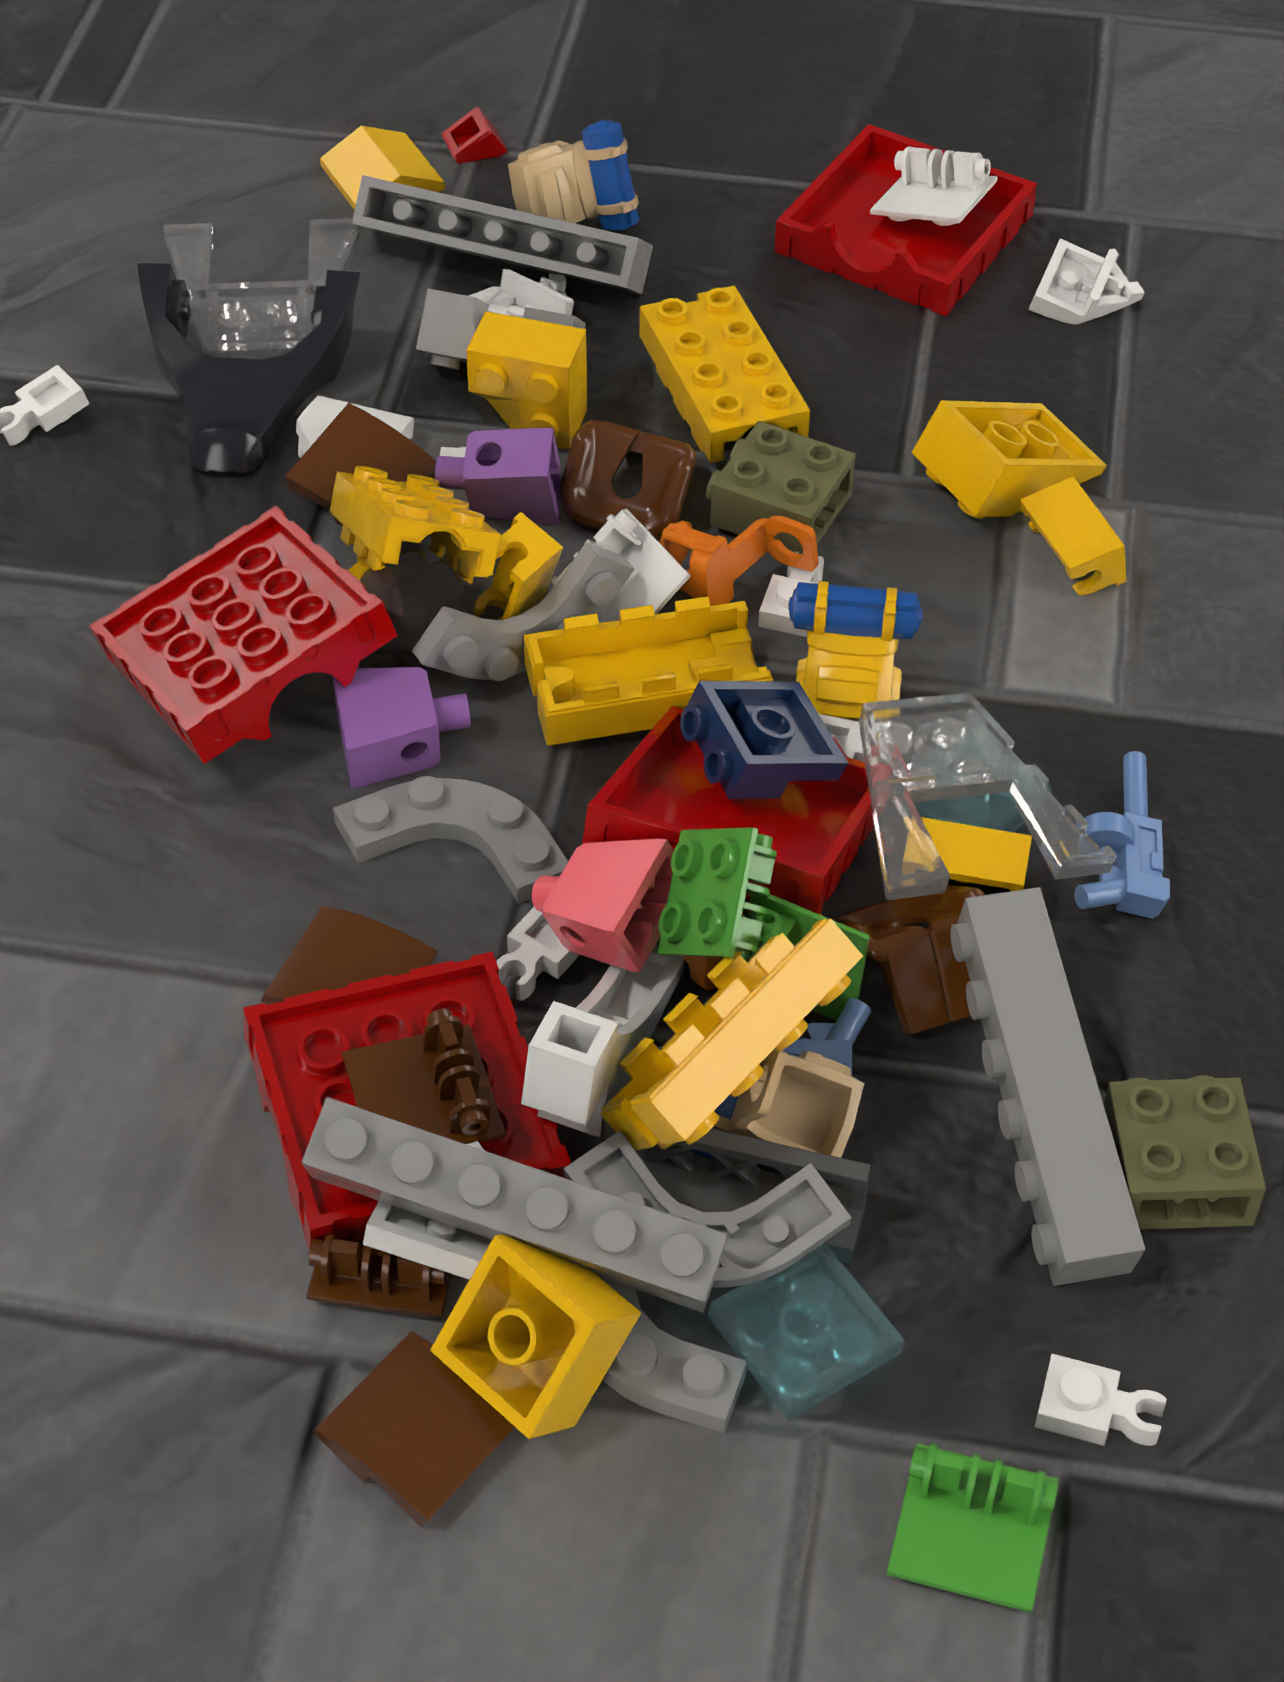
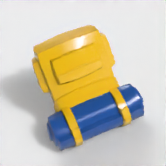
M819 581L818 584L798 582L792 597L789 598L788 610L790 621L793 622L794 628L807 630L809 649L807 658L801 659L798 662L796 682L801 684L818 714L864 723L863 727L884 728L888 725L889 716L897 712L900 698L902 674L901 669L894 666V653L898 648L899 639H912L915 633L918 632L922 622L923 610L918 600V594L897 591V588L891 587L877 589L834 585L825 581Z

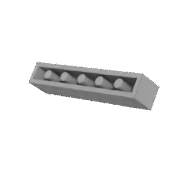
M362 175L352 224L372 232L552 274L564 275L565 277L638 294L643 292L653 245L636 237Z
M1041 888L965 898L958 922L951 926V945L957 962L965 961L970 978V981L966 984L968 1009L973 1020L981 1019L986 1040L982 1043L984 1068L989 1079L997 1078L1003 1100H1000L998 1103L1001 1131L1006 1140H1014L1019 1161L1015 1163L1017 1190L1023 1202H1031L1036 1224L1032 1226L1031 1231L1036 1259L1040 1265H1048L1053 1286L1131 1273L1146 1249Z
M326 1097L301 1162L312 1178L491 1240L495 1235L504 1234L588 1268L601 1278L704 1313L726 1247L728 1235L726 1233Z

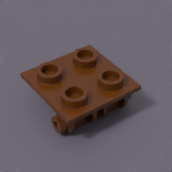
M439 1009L430 1013L426 1018L427 1025L423 1030V1035L342 1052V1058L358 1108L463 1144L477 1141L483 1143L506 1137L470 1025L463 1026L461 1019L453 1016L450 1010Z
M328 1233L325 1240L314 1238L311 1242L309 1266H314L306 1298L313 1301L442 1318L452 1274L363 1245V1241L337 1240L336 1234Z

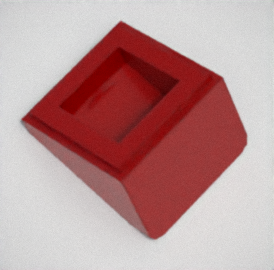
M478 106L441 134L457 164L497 157L508 152L498 131Z

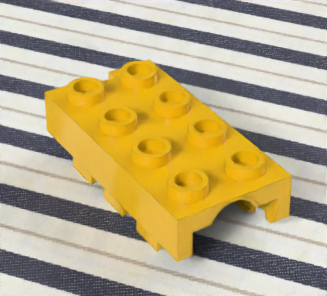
M735 285L725 288H714L707 292L698 293L697 301L685 303L678 298H669L661 302L640 306L639 337L655 363L656 372L665 388L670 390L673 402L681 417L689 424L691 435L701 453H705L710 463L723 461L725 443L742 438L744 433L755 426L758 421L808 437L810 409Z
M356 466L354 474L337 471L330 512L343 524L340 539L347 546L354 544L353 551L360 558L367 556L366 564L373 571L386 568L381 562L398 565L402 541L421 543L430 534L432 536L430 546L426 547L469 584L472 585L474 576L488 578L493 575L501 534L484 522L485 516L483 514L469 510V503L453 498V491L439 487V480L427 476L409 474L406 482H397L387 479V472L365 466Z
M708 596L675 601V612L655 614L653 605L619 610V620L599 623L597 613L563 618L564 629L523 635L524 665L533 697L537 696L538 716L547 746L652 729L672 705L683 709L688 705L699 681H773L770 670H767L766 666L757 668L755 663L752 639L747 628L748 608L745 601L710 606Z
M831 918L817 921L811 927L812 929L795 946L781 933L771 937L747 962L740 955L742 952L735 951L734 958L724 957L707 974L708 978L719 990L704 1005L697 999V995L688 993L663 1019L675 1032L672 1038L659 1050L653 1043L654 1040L645 1037L619 1063L631 1079L601 1108L603 1111L600 1115L616 1133L618 1131L622 1132L635 1151L651 1148L656 1144L663 1150L677 1142L686 1141L687 1144H692L702 1138L719 1120V1116L714 1110L730 1094L732 1097H737L760 1079L764 1069L759 1064L774 1048L778 1052L784 1050L806 1031L808 1024L803 1018L817 1004L825 1006L846 990L851 983L847 973L863 955Z

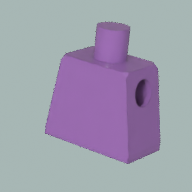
M553 428L472 431L467 436L465 457H437L435 479L440 481L439 487L465 490L471 511L481 513L488 518L512 521L515 516L522 512L536 524L558 526L561 505L560 484L563 473Z
M421 667L357 668L352 683L345 688L333 676L336 710L351 789L435 767L441 761L439 732L471 728L466 694L432 698L427 671Z

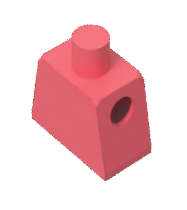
M667 839L584 843L576 848L560 876L542 875L537 878L532 888L533 906L537 911L542 912V915L562 945L570 952L631 972L640 973L660 938L659 919L667 904L673 874L671 858L674 850Z

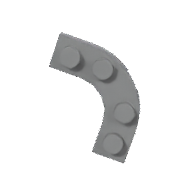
M586 542L555 587L539 604L521 615L504 620L483 619L442 606L412 652L422 665L472 679L505 680L526 671L523 635L564 629L563 618L597 613L599 619L612 600L618 595L620 589L635 568L623 555Z
M423 776L333 807L335 825L358 864L415 842L434 838L459 840L479 849L493 863L518 904L532 899V888L537 878L542 875L560 876L568 863V860L545 825L529 807L504 791L478 782Z
M618 1131L564 1168V1174L568 1180L728 1234L726 1247L712 1288L746 1285L775 1275L793 1265L849 1226L852 1219L811 1163L758 1200L731 1212H702L676 1201L659 1185L621 1131Z
M601 1278L641 1312L637 1322L602 1380L620 1395L644 1408L725 1434L746 1377L747 1361L682 1341L660 1330L642 1311L636 1289Z

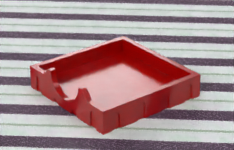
M868 124L776 220L774 252L788 258L793 257L801 260L802 263L825 272L841 275L844 279L873 290H881L889 296L913 305L929 308L932 312L946 317L954 308V303L958 299L961 300L974 285L978 275L986 271L998 257V252L1005 248L1019 232L1020 226L1023 223L1026 224L1033 216L1037 183L991 167L989 176H997L998 181L960 223L950 226H939L934 224L933 221L921 219L894 221L889 216L870 214V209L902 177V171L896 170L894 165L895 155L898 151H904L906 147L930 149L931 153L933 149L939 148Z
M277 506L260 515L259 519L248 526L245 525L224 538L203 555L199 554L171 572L164 580L156 585H151L129 599L108 616L104 615L89 625L107 659L203 764H206L243 738L263 741L270 738L272 735L269 729V714L272 704L281 690L296 678L309 673H326L336 677L338 682L345 688L352 683L359 662L398 636L383 602L375 594H369L364 584L346 568L342 569L338 561L319 544L315 545L311 536L293 520L290 522L285 513Z
M672 705L587 806L582 844L667 839L674 850L679 843L681 830L758 829V834L773 837L771 849L777 851V856L774 861L770 884H760L748 880V883L770 889L769 894L820 914L824 900L828 901L840 882L842 872L846 873L856 857L859 845L863 846L874 829L875 820H879L884 813L893 770L849 758L835 737H833L848 762L839 780L789 781L780 798L728 799L720 783H711L706 778L704 772L705 756L697 742L687 741L682 735L680 720L684 709ZM745 895V898L750 899L751 895Z
M493 951L473 955L471 959L459 962L451 960L411 969L410 973L393 977L389 974L349 983L347 987L331 991L327 988L284 998V1001L269 1005L261 1003L243 1007L244 1038L257 1078L264 1112H271L286 1168L289 1197L297 1211L309 1251L314 1238L325 1240L328 1233L336 1234L337 1240L363 1241L366 1225L378 1203V1200L312 1178L301 1163L326 1097L357 1107L342 1058V1052L423 1035V1030L427 1025V1016L439 1009L450 1010L453 1016L461 1019L463 1026L470 1025L505 1129V1138L479 1143L484 1151L567 1179L564 1174V1168L571 1164L565 1145H561L559 1141L557 1123L538 1117V1109L521 1104L528 1045L525 1037L520 1036L517 1028L518 1019L506 986L500 982L498 976L499 967Z

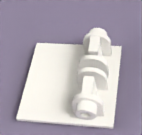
M906 147L904 151L896 153L894 160L895 169L902 171V177L870 209V214L889 216L894 221L921 219L933 221L934 224L939 226L954 225L960 223L998 181L997 176H989L991 169L990 160L984 159L981 153L958 151L955 153V151L947 150L943 155L940 149H933L930 153V149Z
M622 509L616 516L610 514L607 517V523L593 537L596 542L590 539L586 540L587 543L623 555L635 568L620 589L618 595L598 619L599 623L619 620V610L653 605L654 613L657 614L691 577L628 509ZM577 551L573 557L575 558L579 552ZM570 564L558 577H553L551 582L554 584V586L548 591V593L555 587V585L558 583V581L565 573L567 568L570 566Z

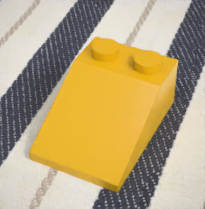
M941 400L911 452L926 467V474L936 483L945 486L958 499L957 504L960 509L977 519L1013 516L1022 511L1020 499L1072 476L1081 484L1101 475L1107 466L1042 403Z

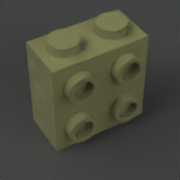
M758 421L745 439L740 438L735 443L730 460L723 470H716L709 480L706 499L711 501L710 525L740 535L756 520L779 515L812 527L816 533L818 545L852 495L856 453ZM781 532L774 536V539L780 540L790 551H796L799 554L803 553L802 544L793 535Z
M1201 1075L1189 1079L1149 1080L1146 1078H1131L1125 1081L1109 1082L1104 1100V1108L1140 1230L1254 1226L1266 1186L1240 1077L1214 1078Z

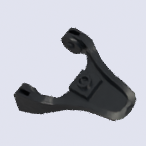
M137 263L141 295L160 373L168 379L178 394L187 418L190 433L188 449L190 466L205 472L212 470L219 472L235 471L238 474L259 469L270 455L278 436L300 404L318 387L335 380L340 371L351 339L354 302L360 272L327 270L325 285L317 286L314 308L310 313V320L314 325V329L288 353L267 359L213 357L193 349L185 340L188 334L189 319L192 314V308L189 304L190 294L187 291L185 280L176 279L171 264Z

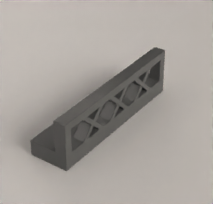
M604 1119L605 1141L616 1132ZM713 1128L692 1144H687L686 1141L677 1142L663 1150L656 1144L654 1147L635 1151L659 1185L676 1201L702 1212H731L750 1204L811 1163L823 1179L852 1186V1191L829 1186L852 1219L849 1226L809 1254L851 1264L865 1211L870 1164ZM691 1149L709 1152L715 1158L696 1155ZM760 1164L773 1167L777 1169L780 1173L776 1174L768 1171H763L756 1165Z

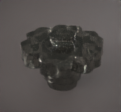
M412 549L405 553L400 551L398 565L383 563L386 568L373 571L371 568L367 569L360 579V582L365 585L367 592L375 594L383 602L398 634L397 637L373 653L382 655L392 651L395 660L402 666H410L416 662L421 664L412 650L442 606L467 613L466 609L458 603L464 592V584L457 575H454L450 564L440 560L429 565L425 554L421 550Z

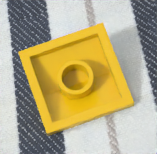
M360 126L320 158L321 167L354 210L362 175L435 192L445 190L444 180L406 133Z

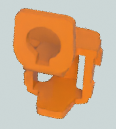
M779 515L756 520L728 545L727 538L719 535L716 537L694 530L692 524L686 521L676 522V524L670 523L663 530L659 542L680 565L692 549L689 561L690 569L686 570L691 577L678 591L688 594L693 599L708 596L710 606L730 603L735 597L733 588L735 579L767 552L782 564L810 572L814 571L819 564L814 529ZM781 532L793 535L802 544L803 553L798 554L790 551L780 540L774 539V536Z

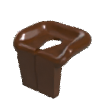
M589 421L576 431L572 439L560 484L562 506L574 522L597 531L607 523V517L610 514L616 516L622 509H628L658 541L661 539L663 530L670 523H678L696 464L695 451L690 445L607 421ZM628 452L642 455V487L634 497L623 499L614 492L613 478Z
M956 885L933 887L856 909L833 919L838 923L870 935L866 956L881 963L905 1033L912 1035L949 1023L950 1021L971 1016L966 999V984L970 981L965 961L957 962L955 959L950 931L952 924L958 922L965 898L984 896L985 894L981 890ZM919 922H925L930 926L926 929L920 926L901 927L904 925Z

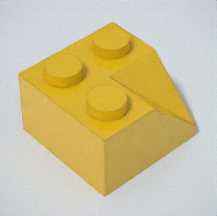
M485 311L466 349L468 391L485 398L510 429L553 428L557 448L570 450L572 439L580 428L587 412L586 329Z
M500 1234L495 1235L430 1351L528 1439L571 1428L577 1424L641 1312L592 1270Z

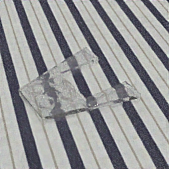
M353 218L310 220L308 280L212 283L214 253L212 223L163 225L165 244L176 276L179 280H185L187 291L190 294L191 319L203 353L222 358L267 359L288 353L314 329V325L310 320V313L314 308L317 286L325 285L327 270L346 271L360 238L359 226L352 224Z
M971 693L863 703L858 722L884 891L887 900L945 893L950 879V874L914 805L915 802L1009 792L1055 879L1110 873L1117 858L1116 853L1109 845L1100 848L1085 832L1089 823L1072 804L1063 807L1046 789L1049 781L1046 775L1036 764L1025 765L1012 751L1015 741Z

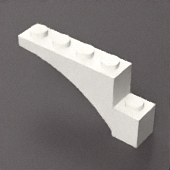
M655 945L640 973L610 965L600 982L576 1008L553 1001L529 1044L521 1104L538 1109V1117L600 1137L604 1130V1118L600 1115L603 1111L601 1108L630 1078L619 1063L645 1037H651L683 974L685 960L681 956L657 954L658 946Z

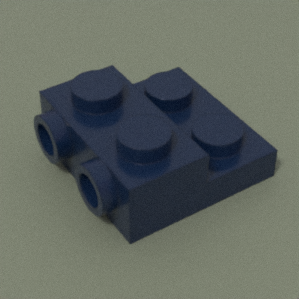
M699 681L688 705L684 708L681 715L680 727L683 737L687 741L697 742L705 756L704 772L706 778L711 783H720L728 799L780 798L789 781L839 780L848 764L799 682Z

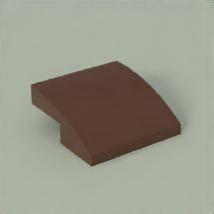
M348 403L286 474L285 479L289 490L330 510L337 471L354 474L356 466H365L387 472V479L406 482L409 474L434 478L436 460L393 427L370 413ZM334 517L336 524L343 526V524Z
M322 905L264 993L261 1001L269 1005L282 1002L287 997L327 988L331 991L347 987L349 983L389 974L393 977L410 973L411 969L429 966L438 951L420 940L379 921L346 910Z
M411 1331L317 1426L313 1433L363 1483L370 1476L422 1527L507 1437L515 1426L430 1351L433 1345L431 1342Z

